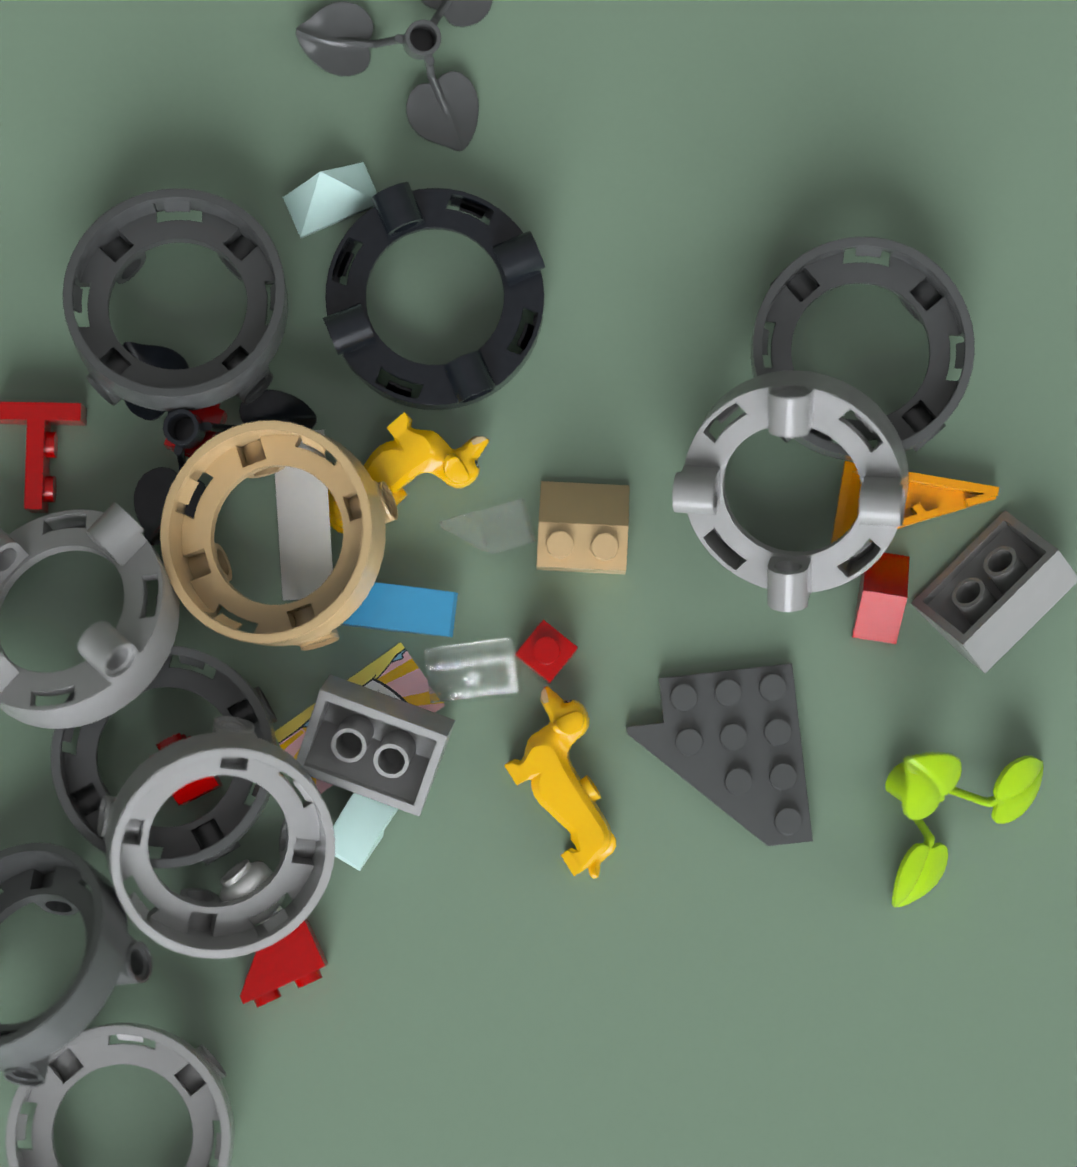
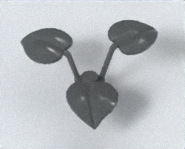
M421 0L427 7L437 10L430 21L417 20L408 27L404 35L397 34L396 36L377 40L370 39L373 33V23L368 13L361 6L351 2L331 3L321 8L311 18L297 27L296 37L305 54L317 66L337 76H353L365 71L370 63L369 48L402 44L405 52L411 58L424 60L429 83L417 85L409 94L406 104V116L412 129L425 140L458 152L463 151L468 146L475 133L478 121L479 106L477 94L473 84L460 72H447L437 80L434 70L435 60L432 56L441 43V33L437 24L443 15L450 24L457 27H468L477 24L488 14L493 0Z

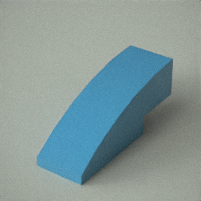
M375 582L359 608L341 625L453 637L458 593Z

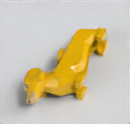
M403 412L386 427L394 437V440L376 448L363 465L373 481L378 483L384 481L388 485L397 506L408 495L403 488L422 473L434 474L453 488H464L473 483L480 472L478 458L490 440L485 436H474L461 447L452 449L435 431L412 428L413 420L407 413ZM328 490L330 526L335 531L343 534V523L339 507Z
M545 686L541 691L540 700L549 716V724L528 739L524 756L521 760L513 759L504 766L516 785L531 780L533 795L539 804L570 832L571 841L576 846V849L571 847L561 854V857L573 876L588 868L589 875L592 878L599 877L601 862L612 854L617 846L616 838L611 831L608 821L596 804V801L602 798L596 785L588 775L580 778L569 758L572 745L585 734L589 727L590 718L585 706L575 699L563 700L549 686Z

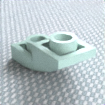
M353 793L333 826L335 857L360 871L384 836L385 828L398 809Z

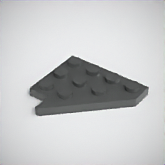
M792 663L659 678L663 723L626 727L627 735L765 845L775 846L813 841Z

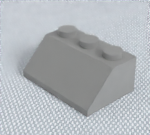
M1004 510L911 604L962 656L986 673L1077 583V575L1056 547Z
M330 674L319 691L296 760L313 778L420 816L456 720Z

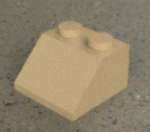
M541 481L537 570L625 574L627 568L630 485Z

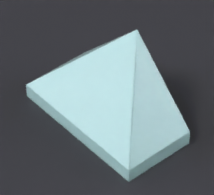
M364 162L320 171L285 195L283 199L300 238H304L373 208L372 197L377 191Z

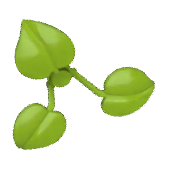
M928 752L904 757V762L896 765L889 773L885 789L902 802L904 814L917 825L923 834L924 841L923 843H916L911 846L899 865L892 894V906L895 908L902 907L916 901L931 891L942 878L947 866L948 849L940 842L934 843V835L923 821V818H926L935 811L939 803L944 801V795L949 793L986 807H993L992 820L998 824L1009 823L1020 817L1036 798L1043 777V761L1041 759H1037L1032 755H1026L1011 761L1002 770L995 782L994 796L983 797L955 787L961 775V762L954 755L945 752Z

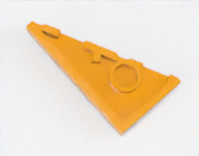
M845 461L843 464L830 544L838 540L850 529L859 514L861 480L854 462ZM908 472L909 485L902 527L897 529L995 500L998 496L999 487Z

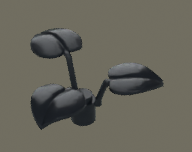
M124 342L122 345L135 358L151 366L174 370L190 368L187 361L170 348L134 342ZM265 390L260 397L249 404H245L242 401L239 408L243 424L274 420L290 422L312 430L317 423L316 414L305 402L289 393L278 390ZM124 400L132 413L148 421L156 420L165 413V411L148 409ZM177 409L172 412L168 411V415L163 423V432L168 441L176 445L174 453L177 455L180 471L186 463L185 450L200 445L205 438L206 432H224L238 425L203 422L196 414L185 409ZM168 467L154 468L144 474L138 481L134 492L135 513L144 530V536L151 545H161L160 526L162 512L170 487L177 476V473ZM200 480L197 481L199 484L192 495L189 505L186 504L184 514L194 518L196 507L206 488V485Z

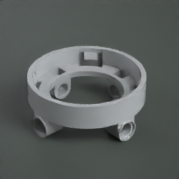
M800 370L771 372L754 377L734 387L721 397L705 416L690 445L682 471L675 474L672 493L673 511L688 514L697 537L721 565L749 583L766 588L767 605L771 609L781 612H795L803 610L808 606L811 592L832 589L857 578L879 560L886 551L897 528L902 527L909 485L908 464L901 439L895 427L880 407L867 395L844 381L816 372ZM739 405L745 413L732 421L719 437L715 439L708 432L712 423L718 418L719 423L722 424L732 413L739 409ZM848 410L854 411V416L871 433L875 431L878 434L881 442L877 446L872 448L861 432L842 417ZM765 428H768L769 433L774 436L785 438L801 437L808 434L812 428L828 435L840 444L853 460L861 480L859 514L850 529L838 540L827 546L803 552L777 549L751 536L734 517L726 498L724 483L728 461L735 449L746 438Z
M114 502L105 512L77 509L51 513L24 524L9 535L0 528V611L9 590L27 569L42 559L66 551H87L108 559L117 568L124 587V606L116 629L106 621H100L91 625L83 633L78 643V651L86 660L72 668L49 673L26 670L9 660L0 642V709L20 722L40 728L66 729L84 726L108 717L125 707L147 688L159 673L170 654L179 624V598L170 583L162 557L143 536V528L117 503ZM157 580L158 595H156L155 616L145 618L148 604L146 581ZM75 692L73 701L50 706H35L36 696H58Z
M218 716L214 719L212 733L196 735L177 741L153 754L131 774L117 797L103 796L99 808L98 836L104 838L107 865L117 897L123 909L133 923L149 938L170 950L188 956L212 959L232 958L262 950L278 942L295 930L317 906L324 894L333 869L335 856L333 824L315 782L294 757L280 747L257 738L254 731L255 725L239 717ZM281 771H283L284 773H286L294 779L292 783L297 787V789L300 791V793L306 800L305 803H301V800L297 792L290 784V782L280 773ZM217 775L241 777L260 785L276 799L285 817L279 837L281 860L274 872L250 894L226 902H221L217 894L201 888H185L178 895L158 878L151 866L148 854V837L151 824L163 803L186 784L204 777ZM133 875L142 893L156 907L149 911L135 892L129 898L123 881ZM288 893L293 901L285 909L282 908L274 916L255 927L250 918L264 912Z
M111 1023L82 1031L71 1042L50 1055L46 1079L43 1085L36 1087L19 1085L8 1114L6 1153L9 1167H64L58 1161L53 1136L57 1111L67 1092L78 1080L99 1068L118 1064L135 1065L147 1068L164 1077L179 1092L188 1108L192 1122L193 1139L190 1156L185 1167H210L209 1163L214 1145L213 1120L220 1121L221 1133H216L214 1158L218 1160L217 1167H230L233 1155L234 1118L229 1097L221 1081L227 1075L220 1063L202 1044L195 1049L180 1037L163 1029L145 1024ZM110 1035H117L118 1040L143 1042L144 1038L156 1042L155 1048L134 1043L110 1044ZM25 1102L37 1103L32 1123V1149L18 1148L17 1142L25 1140L28 1114H19L22 1104Z

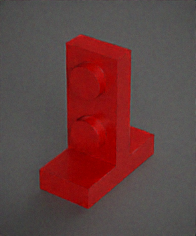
M0 401V424L27 425L24 509L30 513H48L49 502L55 503L57 483L56 476H50V458L57 457L58 435L57 432L51 431V425L86 426L87 408L83 404Z

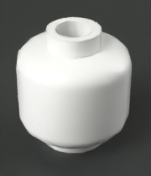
M245 859L237 863L220 880L223 886L219 894L221 902L231 901L250 894L271 876L272 870L261 861L250 863L249 860ZM286 894L270 908L250 918L251 922L254 925L262 924L282 909L280 905L284 901Z

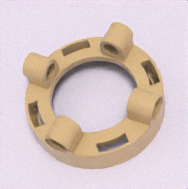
M274 420L250 422L232 427L208 440L194 452L180 469L170 487L162 512L160 526L161 554L165 570L176 595L191 614L210 629L226 637L265 646L296 645L300 646L301 651L313 650L339 640L337 627L359 608L369 594L379 573L384 555L385 524L398 519V510L388 485L384 481L379 483L373 481L362 463L339 442L319 432L290 422ZM301 441H303V444L313 447L323 454L327 450L336 458L335 465L319 454L299 448ZM285 467H293L315 476L333 495L342 517V548L332 573L313 593L288 604H262L242 595L229 582L232 580L229 559L224 549L218 543H214L216 521L228 495L245 478L265 477L277 473ZM204 472L213 478L201 495L194 518L184 514L186 504L189 505L192 495L199 484L197 481ZM223 606L226 610L244 620L257 623L255 632L239 631L238 629L241 628L242 624L222 613L219 614L221 607Z

